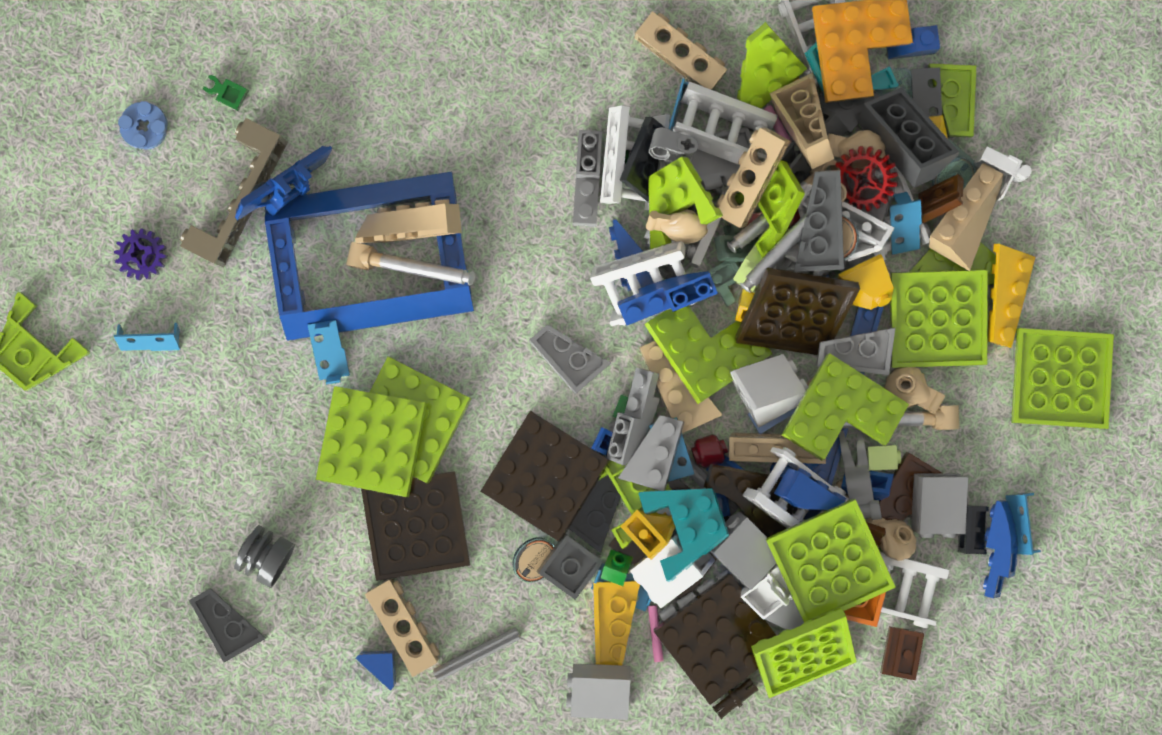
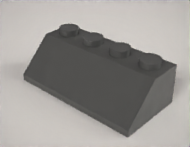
M902 87L863 104L858 124L864 130H870L881 137L885 145V155L890 156V161L895 163L896 168L914 188L933 180L958 156L959 151Z

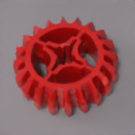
M859 146L858 154L853 148L850 149V157L843 154L841 159L844 163L838 161L835 166L841 170V183L847 191L844 201L849 199L848 204L851 206L857 203L856 208L862 210L863 205H865V209L868 212L872 210V204L876 209H879L881 207L880 201L885 204L889 202L885 194L889 196L895 194L889 187H896L898 185V182L891 180V178L898 176V172H890V169L896 165L895 163L887 165L886 161L890 159V156L886 155L881 158V149H878L874 155L873 146H869L866 153L864 147ZM859 159L870 160L864 170L854 169L850 165ZM876 165L882 171L883 184L875 176ZM866 172H868L867 179L870 181V183L867 182L863 186H861L863 178L860 177L859 174H861L862 176L866 174ZM847 174L855 182L854 192L848 186ZM865 188L880 191L878 195L871 198L860 197Z

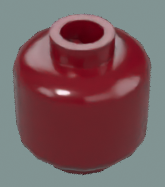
M714 434L695 440L694 447L691 448L696 465H701L703 468H709L710 464L718 465L723 463L725 460L724 454L728 453L724 439L719 440Z

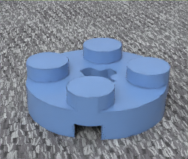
M142 101L126 108L118 120L121 136L129 145L146 150L153 149L163 142L166 137L168 121L160 108ZM141 120L144 122H146L147 120L149 121V124L147 125L148 130L146 132L144 130H138V127L140 126L139 122Z

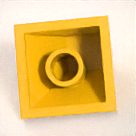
M881 254L838 274V279L859 282L860 290L852 304L854 306L871 310L877 306L883 307L887 305L892 299L894 287Z

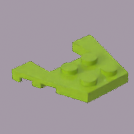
M680 157L649 176V214L651 211H657L661 214L671 215L682 212L695 204L700 224H709L723 216L721 210L714 206L712 202L713 197L710 192H706L701 184L702 179L688 157ZM650 231V249L672 243L671 239L664 232Z
M782 160L758 203L759 208L770 225L755 244L762 258L783 238L805 195L788 163ZM741 192L735 195V200L738 204L744 202V195Z
M22 292L16 294L12 310H9L6 318L7 322L3 331L0 332V370L24 391H28L89 355L90 351L77 339L71 338L58 355L52 352L22 326V323L34 311L37 305Z
M610 460L600 479L609 475L631 515L637 509L644 511L638 493L660 490L619 479L618 477L626 465ZM667 483L665 491L672 490L669 484ZM620 524L612 529V532L621 548L624 549L631 543L632 539L620 527L622 525Z

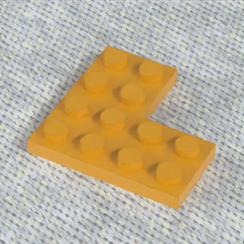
M861 0L812 7L825 103L874 96L868 49L910 45L913 43L907 0Z

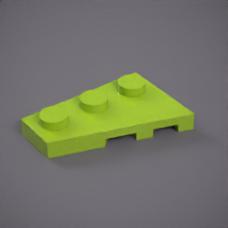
M929 63L928 68H940L942 115L948 137L972 138L974 136L976 65ZM932 79L933 86L936 87L937 82Z

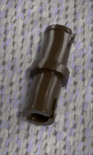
M748 678L734 691L730 690L728 692L729 695L712 708L722 720L724 716L737 706L740 708L743 705L742 702L756 691H759V689Z

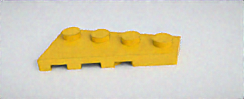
M994 244L993 252H996V263L992 264V274H995L994 288H991L990 298L993 300V309L989 311L988 342L1012 348L1035 256L1002 244Z
M610 581L593 582L596 665L623 666L640 584L636 581H625L623 586Z

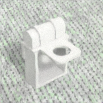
M988 146L978 153L973 166L979 168L982 163H985L1003 174L1005 183L997 197V201L1004 198L1012 181L1016 183L1022 182L1032 172L1030 166L1021 165L1022 160L1012 155H1004Z
M777 563L752 590L747 587L741 590V598L763 620L782 605L787 606L789 600L793 599Z

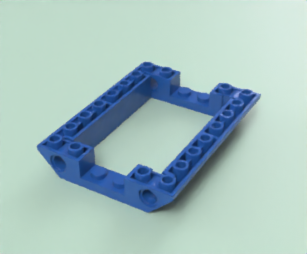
M452 171L305 194L304 196L299 195L281 208L274 216L269 214L265 207V227L278 312L287 341L310 337L308 324L336 320L338 332L340 333L474 311L471 288L466 282L465 284L444 281L445 290L307 312L304 311V305H306L304 290L300 288L294 244L297 243L295 230L291 226V220H302L431 199L432 205H435L436 200H449V204H457ZM461 233L437 236L441 265L463 269L468 273Z

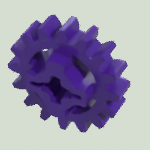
M140 228L139 234L136 230L132 229L130 237L123 234L122 237L125 241L123 243L117 241L116 244L120 246V250L114 251V254L119 255L115 263L122 264L119 269L120 272L128 270L127 277L132 278L135 275L136 280H142L143 275L149 280L151 279V273L159 275L157 268L165 267L161 260L168 258L167 255L162 254V251L167 249V247L159 245L162 238H154L155 233L149 231L146 235V230ZM142 239L150 241L152 246H145ZM139 250L145 251L142 259L137 258V255L140 254ZM155 256V260L151 265L150 262L152 258ZM137 263L140 270L133 269L129 264Z

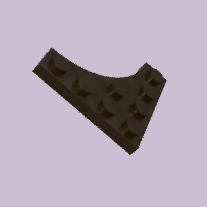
M710 464L704 483L706 489L712 488L715 492L735 502L743 510L746 517L767 538L786 529L742 496L747 488L754 490L761 488L768 478V474ZM779 477L769 493L771 495L769 499L773 502L780 499L774 492L783 477ZM788 503L786 512L792 515L795 506Z

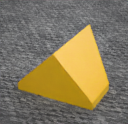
M637 509L620 527L646 556L652 560L669 544L675 524L670 515L657 513L647 515L644 511Z

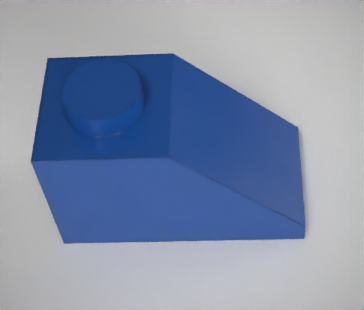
M938 26L911 28L913 43L910 45L887 47L888 60L935 54L940 49Z

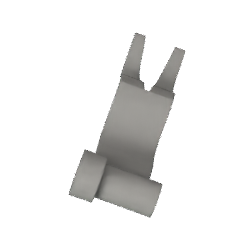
M858 430V466H855L844 432L840 431V446L849 500L856 499L864 519H882L879 500H874L863 432Z

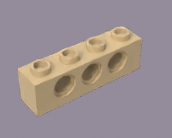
M652 11L636 31L634 38L688 81L713 90L726 74L725 63L716 56L714 58L706 53L707 49L700 43L695 42L694 44L691 42L684 30L679 27L676 29L672 27L666 16ZM662 32L667 33L670 40L660 42L657 39V35ZM679 47H684L688 50V55L680 57L676 54L675 50ZM696 62H704L707 69L703 72L697 71L694 67Z
M766 127L754 131L749 140L751 146L748 152L745 151L738 161L740 167L737 173L731 175L727 183L729 188L726 194H722L716 204V207L722 212L723 216L721 218L739 228L747 226L788 148L790 140ZM761 148L767 153V158L764 162L760 161L757 156ZM749 170H752L756 176L753 183L748 182L746 178ZM738 191L744 195V202L742 204H738L735 200V195Z
M391 578L365 593V596L411 676L414 677L438 663L439 658L437 656L440 655V652L435 643L430 644L426 638L428 631L422 622L418 623L415 619V608L410 601L406 602L403 598L404 590L398 580L394 582ZM387 600H396L398 610L390 611L386 606ZM400 620L408 621L410 623V630L407 632L401 631L398 627V622ZM412 641H419L422 644V651H412L410 643Z

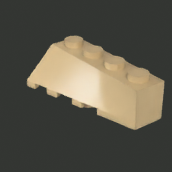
M813 72L770 93L778 117L810 167L814 169L833 160L834 156L829 144Z
M985 163L981 164L963 189V197H961L963 204L948 211L930 235L929 248L968 271L971 270L1002 186L1003 174Z
M436 200L435 205L430 206L429 202L415 203V208H410V205L396 206V211H391V208H379L377 213L366 216L355 237V243H388L462 233L459 204H449V200Z

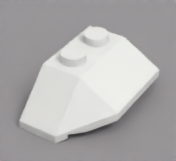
M808 184L805 189V195L798 207L800 218L807 212L812 188L811 184ZM844 201L842 202V216L852 222L857 232L856 246L852 253L844 258V260L849 262L882 250L894 231V227Z

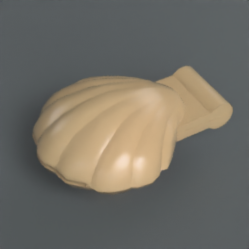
M860 130L849 138L828 134L829 144L834 157L841 158L843 154L850 157L849 150L852 148L858 154L859 146L864 147L865 153L869 146H873L874 155L878 149H881L882 154L880 157H885V145L881 137L870 130ZM859 159L850 166L854 169L864 170L870 160Z
M684 210L671 215L651 211L646 223L647 230L662 231L673 241H682L684 244L698 242L708 232L707 224H700L699 216L692 210Z
M896 368L886 378L884 388L909 404L907 408L918 405L930 413L936 414L945 398L943 393L927 386L924 373H921L919 368Z
M872 518L865 519L868 523L885 528L886 534L881 540L880 548L887 557L901 561L910 558L915 553L917 540L913 529L907 523L897 519L888 521L884 518L872 520Z

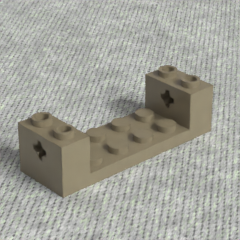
M245 118L244 122L238 124L235 135H237L235 140L244 147L258 153L259 156L253 158L248 178L245 177L241 181L239 186L240 193L237 199L231 201L228 207V212L230 213L226 221L222 220L219 224L217 238L192 225L189 229L186 228L180 238L182 242L180 247L223 268L252 214L251 212L237 221L235 215L240 200L250 194L257 184L270 179L288 143L281 135L248 118Z

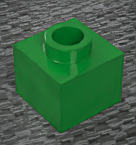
M610 550L601 579L623 586L633 557Z

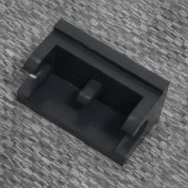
M967 505L965 534L958 535V552L964 554H987L984 544L986 511H989V507Z

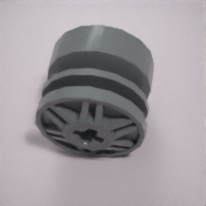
M258 525L243 542L238 552L234 569L241 572L247 565L245 570L246 576H250L255 569H258L256 581L272 588L288 563L295 544L283 537H280L274 544H271L273 532L268 531L262 538L265 528Z

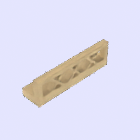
M731 433L729 437V461L778 462L779 457L771 452L772 447L779 449L786 447L796 454L795 458L801 463L826 464V458L822 461L781 434Z

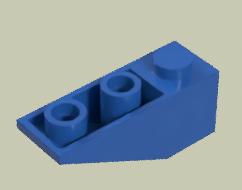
M613 220V226L609 227L611 240H616L618 249L614 250L616 260L643 252L617 220ZM642 271L636 274L641 288L654 283L649 272ZM620 278L622 287L627 286V291H632L627 278Z
M788 468L774 492L775 495L790 505L802 509L829 510L846 501L843 495L828 491L829 486L819 480L813 481L811 479L812 475L801 468L798 471Z

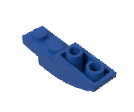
M709 271L696 272L665 279L638 289V294L620 300L617 304L626 326L670 308L672 311H676L716 295L718 292Z
M998 500L996 504L992 505L990 511L992 522L985 533L986 547L995 549V551L991 553L988 565L991 569L989 576L987 575L984 580L983 589H985L984 596L993 599L1000 597L1004 578L1015 577L1018 543L1016 526L1009 503L1005 500Z

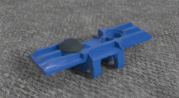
M322 146L302 160L297 161L273 179L257 184L250 194L240 200L235 215L237 221L255 209L264 206L269 214L274 216L287 203L299 195L304 196L310 190L308 180L312 178L310 173L326 162L332 147ZM289 184H290V185L293 184V185H294V188L291 189L290 186H289Z

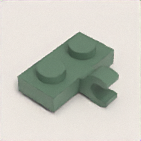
M732 223L731 225H725L723 227L725 235H718L714 238L718 261L743 262L758 241V237L754 238L742 249L739 247L736 253L729 249L727 242L733 241V237L742 228Z
M724 261L708 270L716 290L720 293L726 307H729L736 301L728 288L736 283L733 278L739 267L735 261Z

